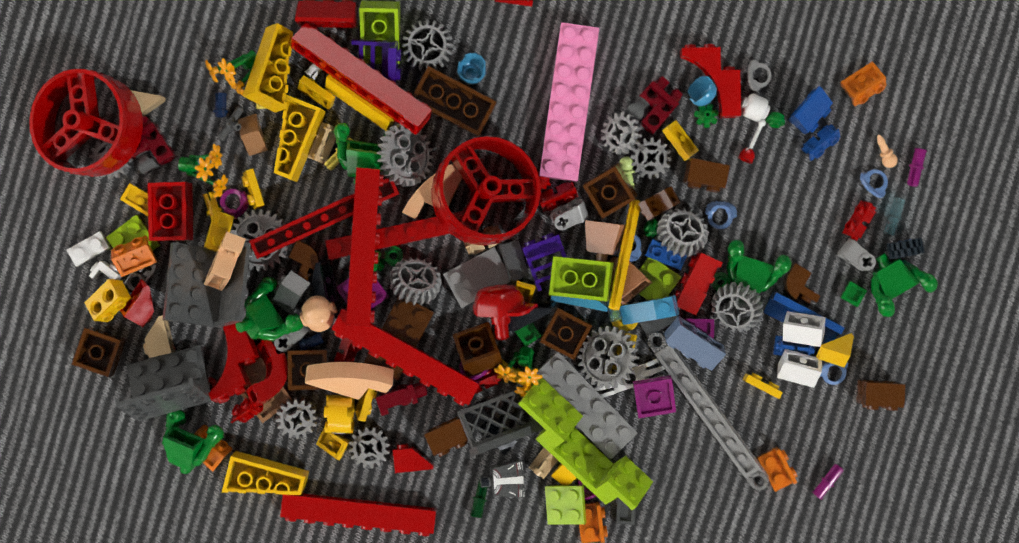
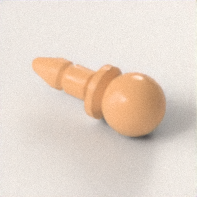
M877 135L882 164L887 168H893L897 164V156L893 154L892 149L888 148L885 139L881 135Z

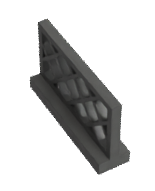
M514 391L457 412L471 447L469 450L471 457L543 430V427L532 416H530L531 422L529 423L520 420L523 411H526L519 404L513 402L515 395H517ZM500 400L508 403L506 411L497 408ZM484 406L492 409L489 418L481 414ZM511 406L520 409L517 417L509 414ZM495 411L504 415L501 424L492 420ZM470 412L476 415L473 424L466 420L465 413ZM479 417L487 421L485 430L476 426ZM507 417L515 421L513 429L504 426ZM491 424L499 427L497 435L488 432ZM474 429L483 434L481 440L476 443L472 435Z

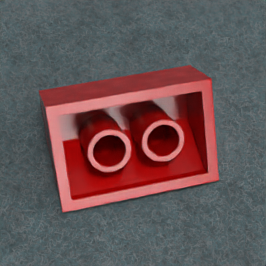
M334 0L298 1L295 22L300 27L308 23L316 28H358V5L353 0H342V2H334Z
M148 183L149 241H193L192 183Z

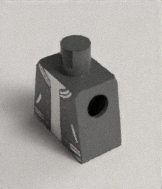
M515 459L490 466V475L480 476L481 488L491 487V492L495 496L525 498L523 461Z

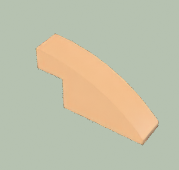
M454 164L447 166L443 180L444 196L448 207L462 180V176ZM435 174L416 190L402 213L417 220L425 203L433 206L431 188Z
M226 232L209 269L204 285L220 291L224 289L241 254L245 238Z
M357 362L308 365L306 368L305 384L359 400L368 388L387 393L393 386L394 370L378 365Z

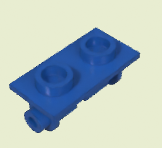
M832 124L826 125L817 133V136L820 138L819 141L813 136L803 144L804 147L801 149L805 154H809L810 161L821 157L825 149L829 146H834L839 141V129L836 130Z
M652 239L645 256L681 270L687 258L686 254L682 258L679 253L673 256V251L667 252V247L661 246L662 242Z
M775 336L773 355L782 356L785 349L810 356L815 352V346L783 341V336Z

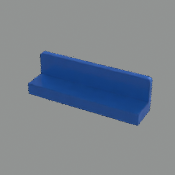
M777 292L772 293L763 310V313L784 323L787 311L821 316ZM826 318L825 335L822 343L825 344L835 340L838 334H842L844 327Z

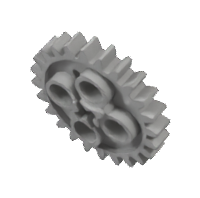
M398 124L385 131L386 136L380 137L383 143L378 144L381 151H378L377 154L381 155V158L377 161L383 163L380 170L385 169L384 176H390L389 181H395V185H401L402 187L414 186L421 183L422 179H426L425 174L430 173L427 167L433 166L429 162V159L434 158L432 155H429L433 148H428L430 141H425L427 135H421L422 129L415 135L401 124Z
M262 209L259 210V214L252 210V216L245 212V219L238 217L240 223H233L236 230H230V233L245 238L244 234L258 237L267 233L270 229L282 226L281 224L284 220L280 219L277 221L278 214H274L271 217V211H267L264 215ZM253 223L258 225V231L255 234H252L249 230L250 225ZM285 246L272 252L268 258L261 257L259 259L256 258L252 249L249 269L253 270L256 266V270L261 271L263 266L264 270L268 271V265L276 268L275 262L282 264L280 257L287 258L284 251H290V248Z
M606 326L605 329L599 327V333L596 330H592L593 336L587 335L588 341L583 342L584 348L579 350L583 353L577 356V358L582 359V362L578 366L584 367L581 373H587L585 379H592V385L597 384L599 388L605 386L606 389H610L612 385L613 388H617L618 383L624 385L623 379L630 380L629 373L635 374L632 367H638V364L634 363V360L639 359L638 356H634L638 349L632 348L636 342L629 341L631 335H625V331H619L617 327H613V329L610 326ZM601 341H603L605 344L603 350L599 349V344ZM619 346H621L622 353L620 355H617L616 350ZM598 359L600 365L596 369L594 367V362ZM614 364L617 366V371L615 374H613L611 371V368Z

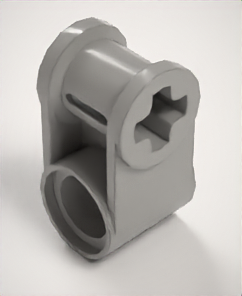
M578 198L553 209L550 213V219L558 230H566L588 220L589 214L583 199Z
M848 238L837 253L843 260L852 264L860 271L872 270L876 265L875 257L850 238ZM862 259H868L867 263L869 266H863L864 262Z
M303 326L300 331L281 336L274 341L276 349L282 352L289 351L308 334L310 329ZM280 339H287L288 341L286 343L288 346L280 347Z

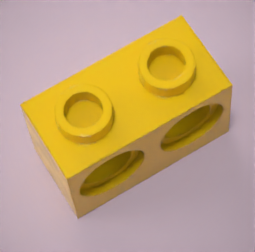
M108 279L84 303L94 321L108 322L132 298L122 280Z

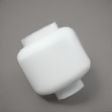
M750 94L741 101L742 115L753 121L764 120L770 111L768 100L757 94Z

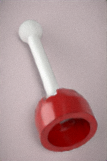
M763 119L758 122L759 126L749 148H744L738 156L743 162L753 163L755 158L753 146L762 127L766 125V121Z

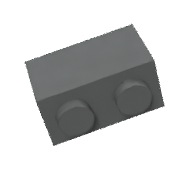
M290 271L287 276L283 275L278 281V286L273 292L275 294L273 302L292 315L302 302L310 283L293 271Z

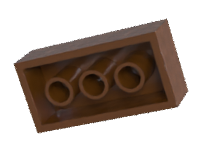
M429 66L413 94L415 99L429 106L432 114L476 137L481 136L497 105V102Z
M398 297L382 329L417 347L435 312L417 302L413 306L411 301L406 303L404 298L399 300ZM368 354L364 363L393 369V379L398 381L403 374L402 368L398 366L393 368L385 363L386 359L380 356L377 359Z

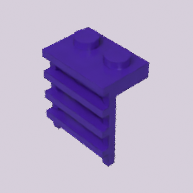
M364 39L351 41V45H359V58L364 60V45L371 46L372 69H375V46H382V75L397 83V80H400L401 68H398V61H401V50L398 49V41H364Z
M553 233L542 236L543 240L536 243L535 239L524 243L525 247L521 248L538 292L542 290L539 283L551 279V275L538 279L535 272L551 267L552 262L534 268L531 261L558 251L561 252L562 257L567 258L560 236H554Z

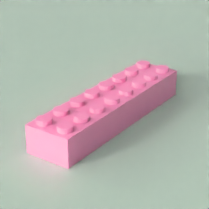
M561 22L539 176L570 182L578 181L599 28Z

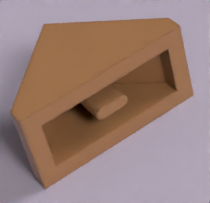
M257 114L238 119V123L242 126L241 130H239L240 137L249 156L268 151Z

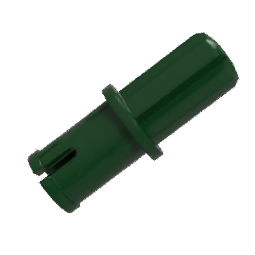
M480 480L476 496L472 498L474 501L470 516L482 519L485 502L488 501L485 500L488 487L481 488Z

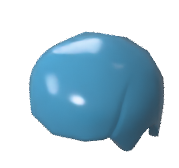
M477 53L465 54V57L458 63L457 74L461 81L467 84L478 83L486 75V62Z
M701 76L690 85L687 93L694 105L705 106L715 98L717 87L710 77Z

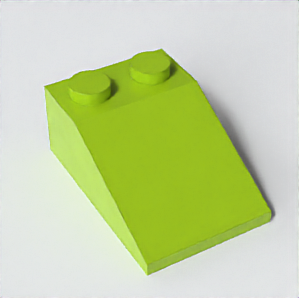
M361 1L359 7L360 39H364V41H398V49H400V1ZM364 45V61L366 63H371V46ZM375 46V64H382V46Z
M553 256L549 295L609 301L614 263Z

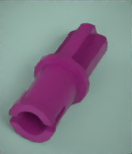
M914 148L912 163L909 165L910 172L907 185L918 187L921 172L924 170L923 164L927 150Z
M834 464L826 476L821 477L822 481L812 493L822 500L830 488L834 487L833 484L843 473V468Z

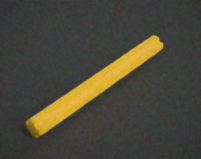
M639 200L629 203L608 305L611 310L620 309L640 211Z

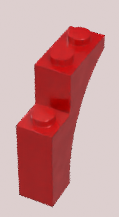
M688 44L685 45V48H681L680 58L693 63L715 83L719 103V118L741 117L740 70H735V67H723V70H721V47H715V44H705L704 47Z
M236 323L223 327L227 340L226 365L220 380L208 393L211 401L219 402V404L230 400L229 397L235 394L241 395L246 392L251 383L244 365L250 366L256 362V359L260 358L254 340L250 338L246 331L238 332Z

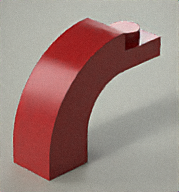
M262 340L257 345L266 366V376L263 381L251 385L246 390L253 408L263 405L273 398L282 389L287 378L288 363L285 353L277 354V349L272 341Z

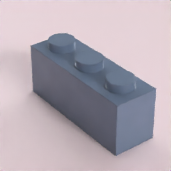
M680 316L664 332L668 346L673 349L677 348L687 358L691 357L702 368L706 367L712 371L726 355L723 344Z

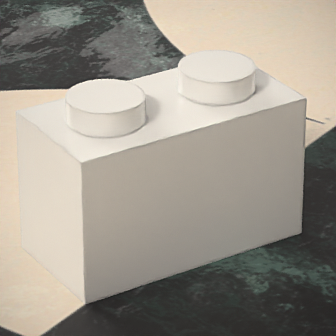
M787 311L783 323V341L821 347L825 335L826 317Z
M785 349L778 363L777 378L814 388L822 373V360Z

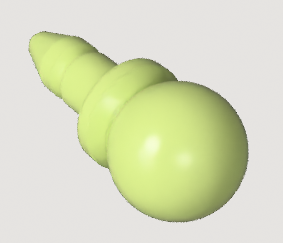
M626 156L620 159L619 165L634 188L632 173L635 170H633L634 166L631 165L634 161Z

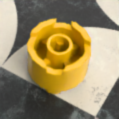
M326 395L324 418H327L328 422H325V433H353L355 422L353 421L355 412L354 398L345 395Z

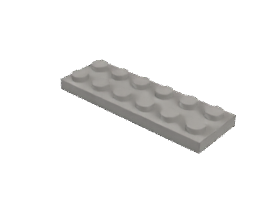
M558 351L538 369L537 374L542 375L546 382L583 415L577 426L610 460L637 434L629 423Z

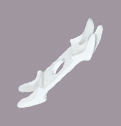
M657 358L638 367H632V370L635 372V381L650 379L649 376L665 368L660 366L646 370V367L659 362ZM663 374V375H659V376H655V377H652V378L662 377V376H664V374ZM624 380V385L618 383L617 388L600 395L603 398L633 388V383L628 384ZM603 386L602 388L595 387L594 389L596 391L605 390L606 388L605 386Z

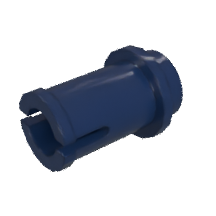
M215 93V110H213V113H215V117H226V114H228V110H226L227 93Z
M319 332L308 338H302L299 344L302 351L324 344V340Z

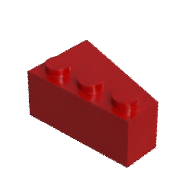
M698 253L696 256L692 255L688 264L690 266L688 274H683L680 281L682 287L680 291L676 290L674 294L676 295L678 308L693 315L698 313L707 295L706 292L715 279L714 275L717 268H720L723 262L703 253Z

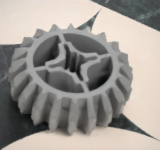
M426 19V25L424 26L421 21H418V28L412 24L411 27L414 31L406 30L410 37L403 36V40L408 42L402 44V48L408 49L403 52V55H410L406 61L411 62L414 60L412 67L415 68L419 64V71L423 70V66H426V69L428 66H433V69L437 70L436 64L438 63L441 67H444L442 60L449 62L446 54L452 55L453 52L448 50V48L454 47L453 43H447L453 39L452 36L446 37L449 30L445 29L442 31L443 24H440L437 28V21L435 20L432 26L429 25L428 19ZM429 31L424 39H415L421 32ZM435 33L442 38L443 47L433 42ZM430 40L432 48L425 52V47L422 44ZM412 44L422 49L421 59L414 55ZM433 52L441 53L437 58L426 61L429 54Z
M676 207L673 211L670 209L661 217L656 233L659 234L658 240L662 241L661 246L667 247V252L673 251V256L679 253L681 258L686 254L689 258L692 254L696 255L699 251L703 250L708 241L709 231L706 230L707 224H703L704 218H698L699 213L694 215L692 209L687 212L685 207L681 210Z
M418 256L415 260L411 257L407 260L403 258L391 270L389 278L391 283L390 289H394V295H399V300L404 298L406 303L411 301L413 306L416 302L420 305L424 304V302L429 303L431 299L434 300L441 289V273L437 272V267H432V262L426 263L425 259L421 261L418 259Z
M735 281L731 285L727 283L723 287L721 286L717 293L714 294L711 302L713 306L711 312L715 313L714 319H720L719 325L725 324V329L731 327L732 332L738 329L740 333L744 329L748 331L751 327L754 328L761 320L764 310L762 309L763 302L760 301L761 295H755L756 289L751 291L750 285L743 287L742 282L738 286ZM731 297L728 303H724L725 298ZM748 311H751V315H750V316H748V317H744V316H743L744 313H747Z

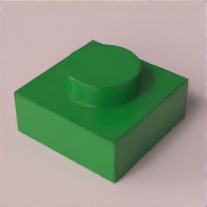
M849 281L840 298L858 307L867 290Z
M533 323L515 331L525 347L541 337Z

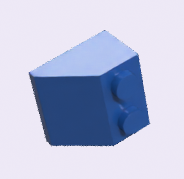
M818 86L808 94L787 120L802 133L807 134L809 131L813 133L819 126V123H817L821 117L825 118L831 112L830 106L833 102L825 91Z

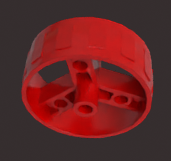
M71 69L53 76L37 93L29 117L30 134L39 155L54 168L69 172L70 174L98 177L119 170L134 155L141 141L143 116L140 104L134 93L119 80L93 70ZM95 79L102 80L113 92L119 108V125L99 117ZM69 93L71 110L64 113L62 120L64 126L55 133L57 111L61 102ZM91 137L112 144V147L100 160L87 167L76 168L67 161Z
M490 136L473 138L461 143L451 151L439 165L431 188L432 205L442 226L461 241L483 246L498 244L506 239H510L525 228L537 210L541 194L540 179L530 157L512 142ZM474 150H489L500 154L517 168L523 179L500 180L496 176H490ZM450 160L471 190L470 200L459 221L447 206L443 190L444 174ZM466 163L471 164L473 166V170H469L466 166ZM474 174H477L482 180L479 185L473 177ZM511 187L517 190V195L511 192ZM503 188L504 195H497ZM526 202L524 214L513 230L496 235L478 232L492 203ZM474 213L476 220H472L469 214Z

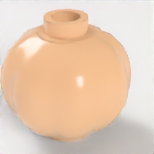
M322 296L310 297L302 306L300 319L305 327L308 326L312 331H325L332 326L335 320V313H337L336 305L334 302L330 303Z

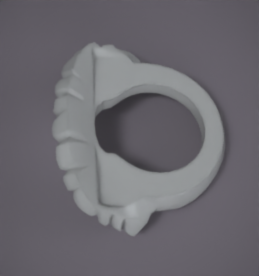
M755 59L750 61L747 70L750 89L757 92L760 88L767 86L771 80L769 67ZM757 68H763L767 72L768 77L764 83H759L753 79V71Z

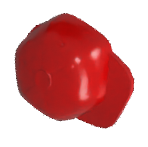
M499 284L484 287L477 292L473 311L475 316L491 317V324L495 327V338L497 340H506L510 337L508 326L511 323L510 316L526 315L538 307V304L525 302L524 296L518 287Z

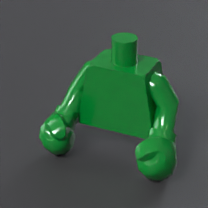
M342 122L334 128L337 158L342 168L347 170V176L354 177L355 184L356 168L380 169L383 165L382 162L377 161L381 158V155L377 154L378 151H381V148L378 144L347 140L350 129L348 124Z
M733 240L728 246L726 269L730 281H735L737 286L741 282L743 287L750 285V290L756 289V293L760 294L768 290L777 282L779 277H782L791 268L792 262L787 255H780L774 267V265L743 256L744 244L741 240Z
M885 253L875 258L880 268L872 272L871 293L876 299L878 311L883 317H892L894 315L895 305L892 301L893 298L921 283L923 289L928 293H932L937 289L938 281L935 276L921 271L912 263L900 259L890 262Z
M267 276L261 280L258 287L255 288L256 290L246 298L244 304L246 316L243 322L236 323V329L240 333L246 331L252 339L260 338L262 340L274 341L285 334L288 335L300 331L304 325L298 314L289 315L286 318V322L283 321L266 296L268 292H273L277 288L278 282L275 278Z
M183 410L167 413L165 425L167 428L163 436L162 446L166 451L169 463L180 467L182 474H188L207 459L212 448H215L216 444L223 439L224 431L219 425H212L208 428V435L204 439L182 430L179 426L186 423V417Z

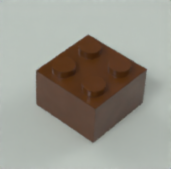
M691 158L687 161L683 183L692 189L705 187L708 192H720V190L726 188L730 165Z
M618 163L583 184V188L602 219L634 201L638 196Z
M557 307L540 342L574 360L592 325Z
M489 322L452 334L466 376L469 377L497 367L499 364L503 365Z
M86 327L81 335L72 365L106 377L114 376L126 339L92 327Z
M327 350L288 351L289 391L325 390L305 384V377L308 365L327 363Z
M858 380L857 403L862 404L863 408L870 410H879V407L890 411H898V407L904 408L906 384L896 381Z
M459 416L427 430L424 434L433 456L437 454L439 457L444 456L450 452V448L456 446L458 449L467 445L468 442Z

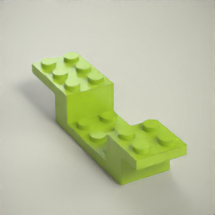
M543 378L539 379V384H533L518 403L543 427L536 440L605 505L618 497L631 510L635 509L653 481L626 455L613 464L575 428L583 415Z

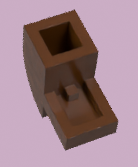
M672 186L638 204L642 215L647 220H650L681 202Z
M300 240L296 241L289 258L302 264L297 275L309 282L312 276L310 270L315 268V263L321 262L320 256L312 246Z
M792 263L783 281L787 295L792 299H797L800 294V299L809 304L811 301L817 303L820 295L805 287L812 273L798 264Z

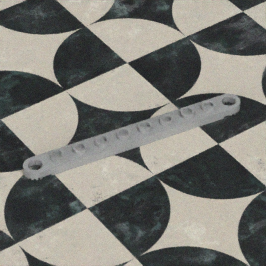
M662 331L651 333L647 343L660 363L671 375L679 389L742 475L748 480L752 488L764 490L769 483V476L677 349L667 345L665 334ZM653 337H660L663 342L662 345H655ZM760 475L764 479V483L757 484L754 478Z

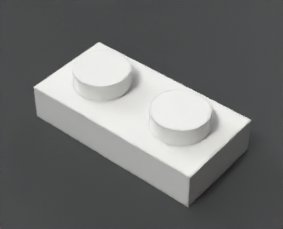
M99 231L67 249V252L75 266L78 267L111 247L102 231Z

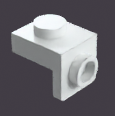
M106 261L96 262L90 270L92 273L89 275L92 279H97L103 272L111 279L120 280L122 278L113 263L109 264Z

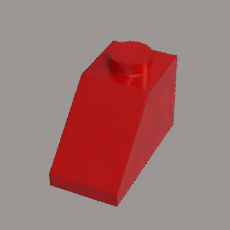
M141 279L130 294L132 299L119 311L125 318L144 327L152 319L154 308L150 287Z
M408 443L398 444L397 448L393 449L395 473L434 469V463L414 446H408Z

